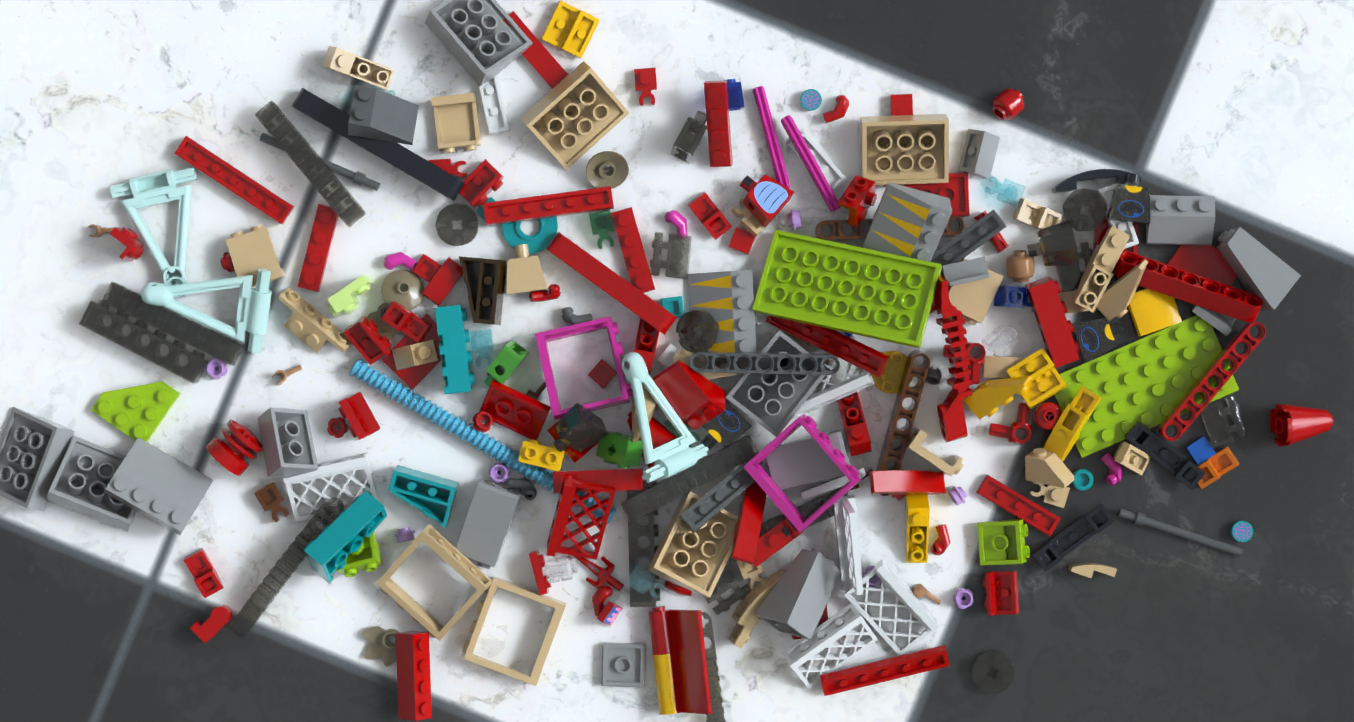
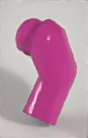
M675 210L666 212L664 216L665 221L677 227V239L688 238L686 218Z
M402 252L387 255L384 259V267L388 270H392L400 264L412 270L417 263L416 260Z
M1107 453L1101 458V461L1109 468L1106 482L1114 486L1121 480V465L1114 461L1115 459Z

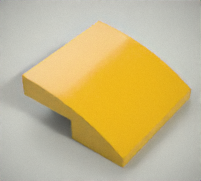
M559 0L540 39L576 57L582 58L600 20Z
M1148 288L1135 292L1131 303L1128 305L1139 337L1182 321L1174 297Z
M1043 348L1006 370L1010 378L1032 377L1027 383L1029 388L1020 394L1029 409H1032L1066 387V383L1055 369V365Z

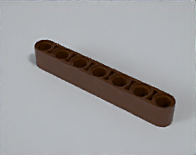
M950 216L942 237L960 234L964 229L962 218ZM873 219L861 220L857 227L851 226L852 233L849 236L841 233V226L848 224V220L821 221L815 228V235L818 239L828 241L865 239L866 234L863 233L862 226L865 223L871 224ZM951 220L958 222V231L952 232L949 229L948 223ZM821 225L830 227L831 233L829 236L825 237L819 233Z
M920 350L912 351L907 357L876 471L901 469L930 366L929 357ZM922 356L923 363L920 366H915V358ZM911 377H917V384L913 387H909V379ZM908 397L911 398V405L903 407V400ZM905 418V426L897 428V421ZM894 439H900V445L897 448H891V442ZM893 459L895 461L894 466L886 469L885 463ZM883 493L880 495L888 496V493Z

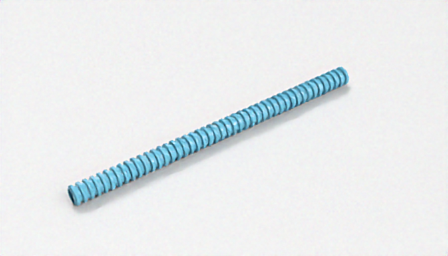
M359 359L354 363L350 370L351 377L355 376L356 380L361 379L363 384L365 382L368 383V387L373 386V389H378L380 394L385 393L384 396H390V399H395L396 403H402V406H407L408 410H414L413 413H419L420 417L424 416L425 420H431V423H436L437 427L442 426V430L445 431L447 429L449 434L454 433V436H459L461 441L463 439L466 440L465 443H471L472 447H478L477 450H483L484 454L488 453L489 457H495L494 460H500L501 464H507L506 467H512L513 471L517 470L518 474H524L523 477L525 478L528 476L530 481L535 480V484L540 483L542 488L545 486L547 491L552 490V493L556 494L553 488V471H547L545 468L519 462L517 450L513 451L512 447L507 448L505 443L502 445L500 440L495 441L494 437H488V433L483 434L481 430L477 431L471 427L472 424H466V421H461L460 417L456 418L453 413L449 414L448 410H442L443 407H437V404H432L431 400L426 401L424 396L421 398L419 393L414 394V391H409L407 386L402 387V384H397L395 379L392 381L390 380L391 377H385L384 373L380 374L379 370H373V367H368L367 363H361L362 360ZM581 492L576 494L579 497L587 494V492ZM592 497L583 501L587 508L596 504ZM615 507L610 509L607 524L610 523L616 512ZM601 508L591 512L595 518L596 516L604 515Z

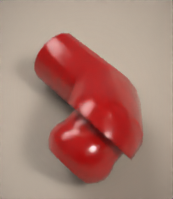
M667 580L664 582L666 589L687 596L692 594L691 590Z
M610 586L599 587L592 596L595 616H598L604 608L603 603L607 597L612 596L613 590Z

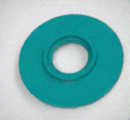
M557 218L537 219L539 230L531 236L525 235L521 231V221L502 224L503 235L512 248L515 249L516 245L528 244L529 254L538 253L545 250L556 236L558 229Z

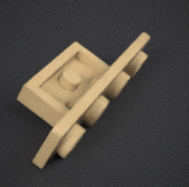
M287 288L278 296V299L293 311L284 327L314 352H319L327 340L341 352H345L352 346L351 341L343 331L335 326L330 319L317 311L313 305L305 301L296 291Z

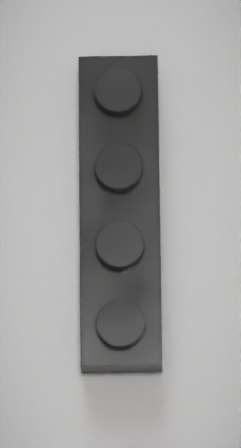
M993 209L935 252L931 262L941 264L942 266L960 262L1007 226Z
M744 463L680 515L679 518L693 534L756 482L745 470Z

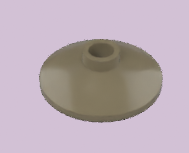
M614 151L597 153L588 161L586 166L587 179L596 188L611 186V189L620 186L626 180L629 171L626 159Z
M393 271L386 276L382 283L381 294L388 306L395 301L405 308L413 310L423 299V283L411 271ZM404 285L408 290L403 292L400 290V286Z

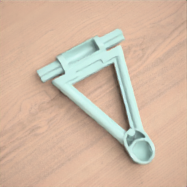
M194 167L175 172L173 169L133 177L130 178V182L110 186V193L113 199L133 194L134 198L120 202L162 272L164 284L168 286L187 283L184 272L191 185L177 188V184L197 180ZM179 199L174 266H170L137 209ZM184 295L174 296V298H181Z
M265 268L258 269L256 288H252L253 275L171 286L151 282L143 286L140 295L145 303L164 306L243 344L246 331L250 333L248 351L254 354L261 352L263 334L267 333L272 291L269 290L270 270ZM240 287L235 328L174 300V296Z
M637 352L627 353L622 360V369L627 380L632 385L645 464L655 462L653 467L643 471V480L646 479L647 483H650L658 478L666 479L694 466L698 459L708 455L706 451L709 449L707 446L704 447L703 444L693 448L689 447L690 444L697 441L648 374V369L642 356ZM626 361L630 364L629 369L625 366ZM642 383L681 436L653 449Z

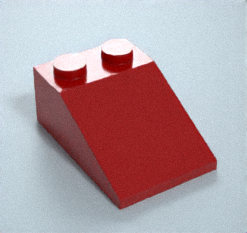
M680 360L652 378L683 423L694 430L725 411V390Z

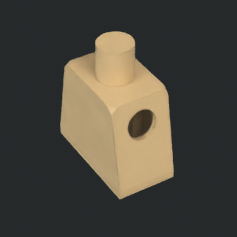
M528 244L516 245V258L507 260V295L548 289L539 256L529 257Z

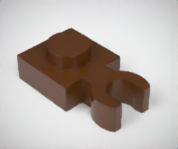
M274 482L254 493L264 511L272 510L271 516L275 522L280 521L277 517L278 511H282L285 517L289 515L287 508L280 505L284 498Z

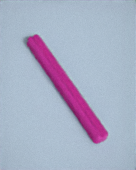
M763 86L755 87L753 94L776 181L790 188L765 89Z
M790 115L785 116L781 119V123L831 212L838 210L841 206H838V200L794 120Z

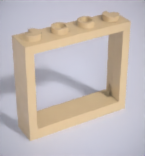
M429 524L376 584L384 594L393 598L401 609H405L415 622L423 625L432 637L440 641L493 581ZM422 541L477 590L445 626L440 624L390 578Z
M494 577L492 584L484 591L488 593L485 601L481 600L477 612L480 613L478 621L473 620L469 631L473 633L471 640H466L462 650L465 653L464 659L536 686L567 603L547 595H539L536 591ZM497 587L555 608L531 675L473 654Z

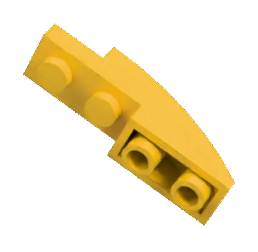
M1082 386L1071 404L1068 403L1044 449L1054 452L1063 462L1079 438L1080 431L1102 398Z

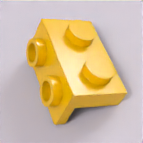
M529 439L528 442L523 441L518 461L558 472L564 461L565 451L560 446L550 444L547 447L541 445L539 441Z

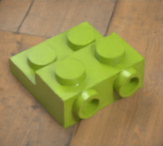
M1023 519L977 523L980 565L1023 564L1026 562V558L1030 557L1029 546L1025 545V537L1028 536V526L1023 524Z
M375 531L370 537L364 536L360 549L357 552H351L345 560L347 564L342 570L338 567L337 572L345 575V577H353L357 575V571L365 569L366 572H372L378 569L377 566L383 564L380 545L376 541Z

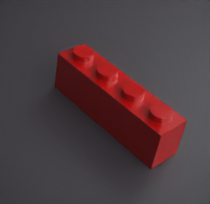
M1048 276L1026 284L1025 288L1047 354L1055 368L1079 360L1078 353L1081 352L1077 340H1073L1071 333L1074 332L1071 321L1066 319L1065 313L1068 311L1063 300L1060 301L1058 293H1061V289L1057 280L1054 281Z
M407 631L396 633L398 718L412 721L432 718L429 632Z

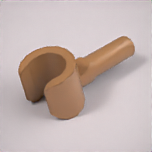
M91 224L88 227L96 228V233L88 236L98 238L102 234L110 233L113 228H102L100 225Z
M301 365L286 371L277 370L272 378L280 376L282 380L278 381L275 385L283 384L288 376L302 370Z
M917 584L912 589L919 599L925 595L938 605L941 603V600L932 595L922 584Z

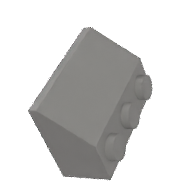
M1150 195L1145 203L1146 244L1211 246L1215 224V196Z
M269 408L257 418L268 477L290 478L318 470L307 410Z

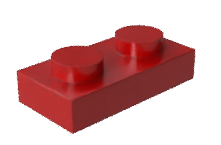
M538 550L530 552L529 557L539 595L548 594L549 588L552 585L549 575H545L543 567H546L544 555H539Z

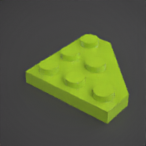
M164 381L103 392L91 411L136 441L139 437L148 442L181 393Z

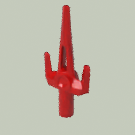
M574 556L597 576V582L586 578L588 583L598 589L607 582L619 592L621 591L624 584L611 575L615 565L605 557H601V560L608 567L602 568L584 557ZM588 563L597 568L599 572H596L594 569H592L588 565Z

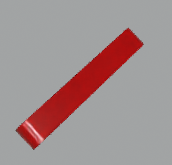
M560 232L556 234L546 250L664 335L677 317Z
M1128 251L1121 253L1113 270L1114 275L1117 278H1121L1146 259L1148 264L1139 282V286L1248 323L1256 320L1263 305V300L1255 294Z
M1251 322L1246 323L1161 423L1158 432L1163 439L1175 441L1182 436L1265 337L1266 329L1263 324ZM1252 326L1258 329V334L1255 338L1251 337L1249 333ZM1239 342L1244 345V351L1241 354H1238L1235 350ZM1224 359H1228L1230 362V368L1227 371L1223 370L1221 366ZM1212 375L1216 378L1214 387H1210L1207 383L1208 378ZM1197 392H1200L1203 397L1199 404L1195 403L1193 399ZM1184 408L1189 413L1186 420H1182L1179 416L1180 411ZM1169 425H1172L1175 429V433L1171 437H1168L1165 432Z

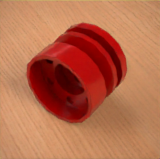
M230 419L227 422L229 429L225 427L221 429L226 439L215 436L206 446V449L224 468L236 476H241L249 467L245 456L255 460L257 454L254 451L261 453L263 447L253 432L244 425H240Z

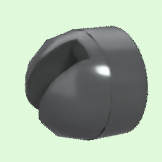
M933 366L929 367L925 382L938 385L942 377L940 369L937 368L936 370L933 369Z

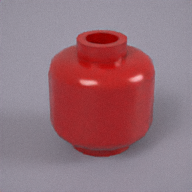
M1004 89L992 102L993 113L1001 120L1014 119L1024 108L1021 92L1016 89Z
M1042 402L1035 407L1033 420L1038 427L1052 430L1062 415V411L1057 404Z

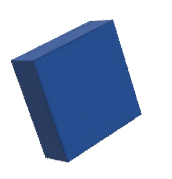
M1201 436L1185 447L1196 465H1200L1216 454L1205 436Z

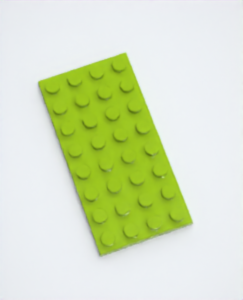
M775 230L752 310L760 314L920 348L942 265Z
M1194 315L1182 320L1180 323L1166 327L1060 373V376L1066 383V387L1054 394V397L1062 413L1068 403L1071 404L1082 386L1102 398L1080 431V436L1075 443L1081 458L1125 440L1126 434L1137 421L1152 428L1161 424L1223 351L1212 325L1198 315ZM1224 359L1221 366L1223 370L1227 371L1230 367L1227 360ZM1213 375L1207 381L1210 387H1214L1216 384V378ZM1233 375L1210 402L1239 390ZM1200 392L1195 393L1193 397L1194 402L1197 404L1203 398ZM1185 408L1180 411L1179 416L1187 413L1188 410Z

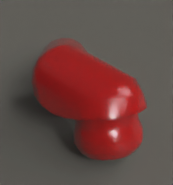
M845 95L836 97L834 110L823 113L826 123L845 116L849 107V100Z
M551 284L548 287L549 290L530 291V302L558 299L561 294L560 286Z
M946 524L936 526L938 538L930 548L933 555H942L950 545Z

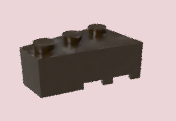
M459 256L464 273V283H466L473 323L501 325L507 261Z

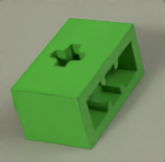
M601 431L596 456L604 458L605 463H618L617 467L630 469V466L639 467L643 450L641 440L632 442V437L618 432Z

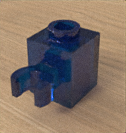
M727 79L729 111L744 109L741 81L736 82V79Z
M1000 285L995 294V307L1024 309V306L1032 307L1031 303L1027 300L1026 287Z

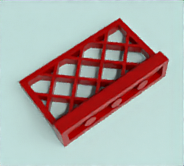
M564 474L547 540L546 555L555 557L556 553L597 560L616 487L575 480L573 475ZM576 487L584 488L588 493L579 497L575 492ZM606 492L609 493V496L600 501L596 494ZM592 497L596 504L587 508L583 501ZM579 504L583 511L574 514L571 508ZM601 508L604 515L595 518L591 512ZM588 515L592 521L582 525L579 518ZM574 521L579 528L570 532L566 525ZM596 525L599 532L591 536L586 529ZM583 532L587 538L578 542L574 536ZM569 538L574 543L571 547L561 546L562 542ZM591 542L595 547L594 552L586 551L582 546Z

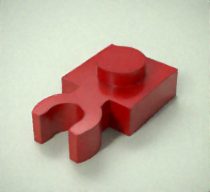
M656 68L634 69L636 91H642L639 97L640 106H643V99L645 97H649L651 104L655 105V97L651 90H657Z
M451 159L429 160V162L451 175L467 176V173H460L458 171L460 165H467L465 161H458L455 165H452Z

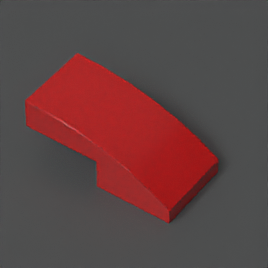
M706 192L701 193L687 204L715 240L732 227Z
M448 257L426 286L422 295L439 307L464 274L462 266Z
M395 301L391 303L381 318L394 329L402 331L417 343H421L432 326L426 320Z
M203 548L184 558L183 561L193 575L194 582L204 598L224 588Z

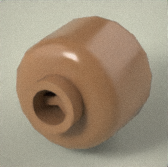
M1026 250L1013 251V255L1008 256L1006 259L1007 276L1013 282H1028L1035 273L1034 257L1026 254Z

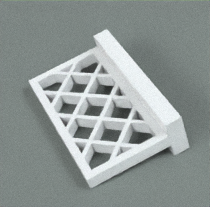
M821 349L812 354H825L828 352ZM833 360L831 366H828L826 364L824 365L828 367L830 370L834 369L836 363L835 360ZM848 363L845 372L837 371L844 374L841 383L837 385L830 383L831 375H827L826 380L821 381L824 383L822 390L818 393L812 392V395L807 398L793 417L798 418L801 415L810 413L874 385L872 376L865 370H863L864 373L857 376L848 374L852 365Z
M368 452L317 463L318 470L283 478L295 522L340 513L352 505L354 499L359 496L363 488L370 491L372 497L379 502ZM366 468L368 477L364 483L353 477L357 470ZM342 474L348 478L343 487L332 481L335 475ZM320 478L327 482L322 492L311 486L315 479ZM350 480L361 486L356 495L345 489ZM300 483L307 487L302 496L293 492L292 484ZM329 485L340 490L335 500L324 494ZM308 489L320 495L315 504L303 498ZM342 493L353 498L350 505L344 506L337 502ZM321 497L333 503L328 510H322L316 506ZM300 502L311 507L308 514L299 516L297 507Z
M854 495L843 496L833 504L839 569L842 570L840 579L841 581L849 580L856 594L862 595L863 574L856 501Z
M883 559L876 564V567L862 577V585L866 582V586H863V590H866L865 601L853 598L851 595L855 592L853 587L844 593V596L899 656L904 655L931 631L934 632L940 627L939 620ZM877 574L882 580L881 587H870L869 579ZM868 590L881 591L880 602L868 601ZM883 591L893 592L896 595L895 603L883 602ZM867 605L880 606L879 616H870L867 613ZM882 606L895 607L894 617H883ZM897 608H908L910 617L898 618ZM881 621H894L893 632L884 631L881 628ZM909 622L908 633L896 632V623ZM912 623H921L926 628L920 634L911 633ZM895 637H908V644L900 649L895 644Z
M851 603L818 626L811 640L801 638L781 653L809 689L821 681L820 675L834 672L878 639ZM849 635H855L854 641L846 642ZM862 635H870L864 641H860ZM840 637H842L840 642H835ZM844 647H851L849 652L842 654ZM838 648L836 654H829L830 649ZM813 660H820L819 666H811ZM826 660H833L832 664L825 666ZM807 661L805 667H799ZM809 672H816L815 676L807 680Z

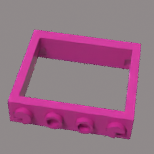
M610 316L535 333L552 415L555 420L570 417L575 411H578V414L630 403L629 396H633L630 383L626 384L625 374L622 369L620 355H624L621 342L617 343L615 336L619 334L617 322L612 323ZM607 329L622 396L561 410L547 342Z
M805 414L799 416L744 466L745 470L799 532L804 531L861 481L858 470L853 465L849 466L844 460V454L839 449H834L830 444V438L824 432L820 433L815 427L817 426L816 422ZM800 426L805 428L850 480L807 519L759 464Z

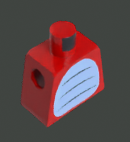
M747 175L740 183V186L748 192L743 200V204L765 228L794 194L793 190L767 175H764L757 183Z

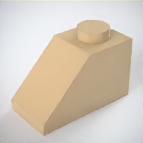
M1036 448L1025 456L1027 481L1065 488L1074 481V475L1054 452L1046 451L1044 448Z

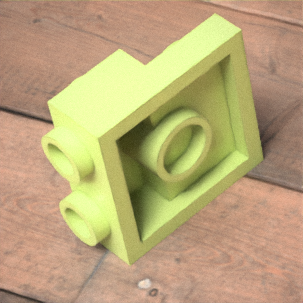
M366 275L360 276L327 299L330 303L327 306L334 316L341 314L349 315L358 309L356 305L360 303V300L357 296H362L371 289L369 286L373 282L370 277Z

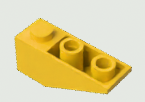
M1021 376L984 381L972 390L973 395L965 397L963 401L979 420L986 415L991 417L999 410L997 408L999 405L1006 406L1013 400L1012 396L1015 393L1020 395L1029 388L1027 383L1032 377Z
M928 495L906 496V563H927L930 514Z

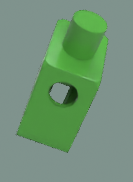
M511 340L503 347L486 371L489 373V376L484 383L488 387L492 380L502 384L505 383L529 352L517 342Z

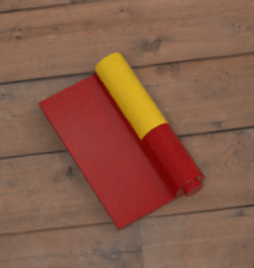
M665 606L652 607V611H649L648 614L659 714L670 715L681 712L712 714L701 610L665 609Z

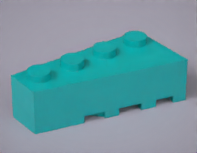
M461 304L435 307L438 338H440V356L443 362L442 375L446 385L444 393L446 395L470 392L472 385H475V375L469 369V364H472L473 360L472 352L467 351L466 345L467 342H470L469 330L464 329L463 322L467 321L466 308H462Z
M366 491L362 495L357 496L348 509L340 512L337 519L331 525H327L322 530V533L306 546L304 552L312 570L330 584L334 579L332 575L338 567L342 570L347 564L345 560L349 554L360 549L364 536L370 537L386 518L387 513L384 506Z

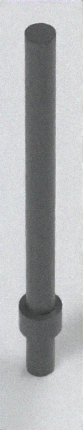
M262 133L260 136V141L348 178L356 185H364L376 191L380 187L381 183L367 178L366 174L359 171L355 173L265 133Z
M1121 508L1118 512V517L1133 521V524L1139 526L1146 525L1239 557L1242 554V548L1146 517V514L1140 512L1133 513Z

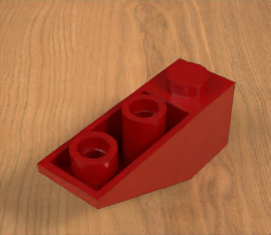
M640 318L633 352H637L642 356L648 369V374L651 377L660 331Z
M858 392L837 400L851 457L872 452L871 440Z

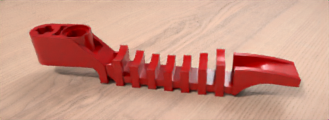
M939 276L935 300L937 314H942V318L936 319V322L943 327L941 328L942 334L948 336L945 338L946 343L952 345V347L947 348L948 353L954 355L949 358V363L955 365V367L948 368L949 373L955 377L947 379V384L953 388L943 403L937 405L941 433L944 441L947 443L965 438L968 435L962 401L964 397L973 395L972 390L969 388L973 384L969 378V375H971V370L968 368L970 360L966 356L969 354V351L965 347L968 344L967 338L964 337V334H967L966 328L963 327V324H966L965 318L962 317V311L958 310L950 302L948 281L943 280L942 276Z

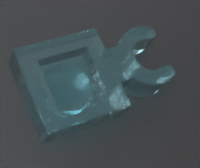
M990 176L989 181L994 182L995 187L992 189L985 187V191L989 194L999 193L997 200L1018 207L1025 186L1006 178L1004 183L1001 184L996 177Z
M492 329L470 331L472 353H479L476 359L477 367H481L480 361L483 358L488 360V365L490 366L493 360L488 355V351H494Z
M637 564L625 582L643 595L646 590H649L651 596L655 599H659L660 596L654 592V589L656 587L666 588L661 582L654 583L652 580L655 575Z

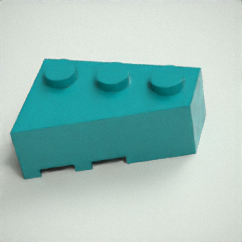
M397 465L393 470L388 491L409 505H413L422 511L424 515L431 517L445 528L449 523L459 482Z

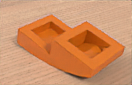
M1228 446L1216 452L1215 455L1200 465H1197L1206 473L1198 482L1201 489L1220 479V476L1239 465L1238 460Z

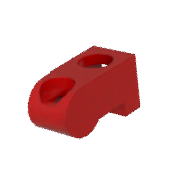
M219 605L212 610L211 616L204 623L199 620L190 629L204 643H207L231 620L232 610L227 605Z

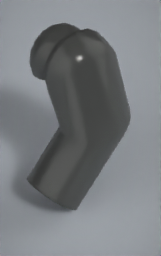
M571 307L562 309L563 315L561 317L563 321L571 325L593 320L591 314L575 315Z
M508 478V489H519L527 500H533L536 497V488L528 479Z

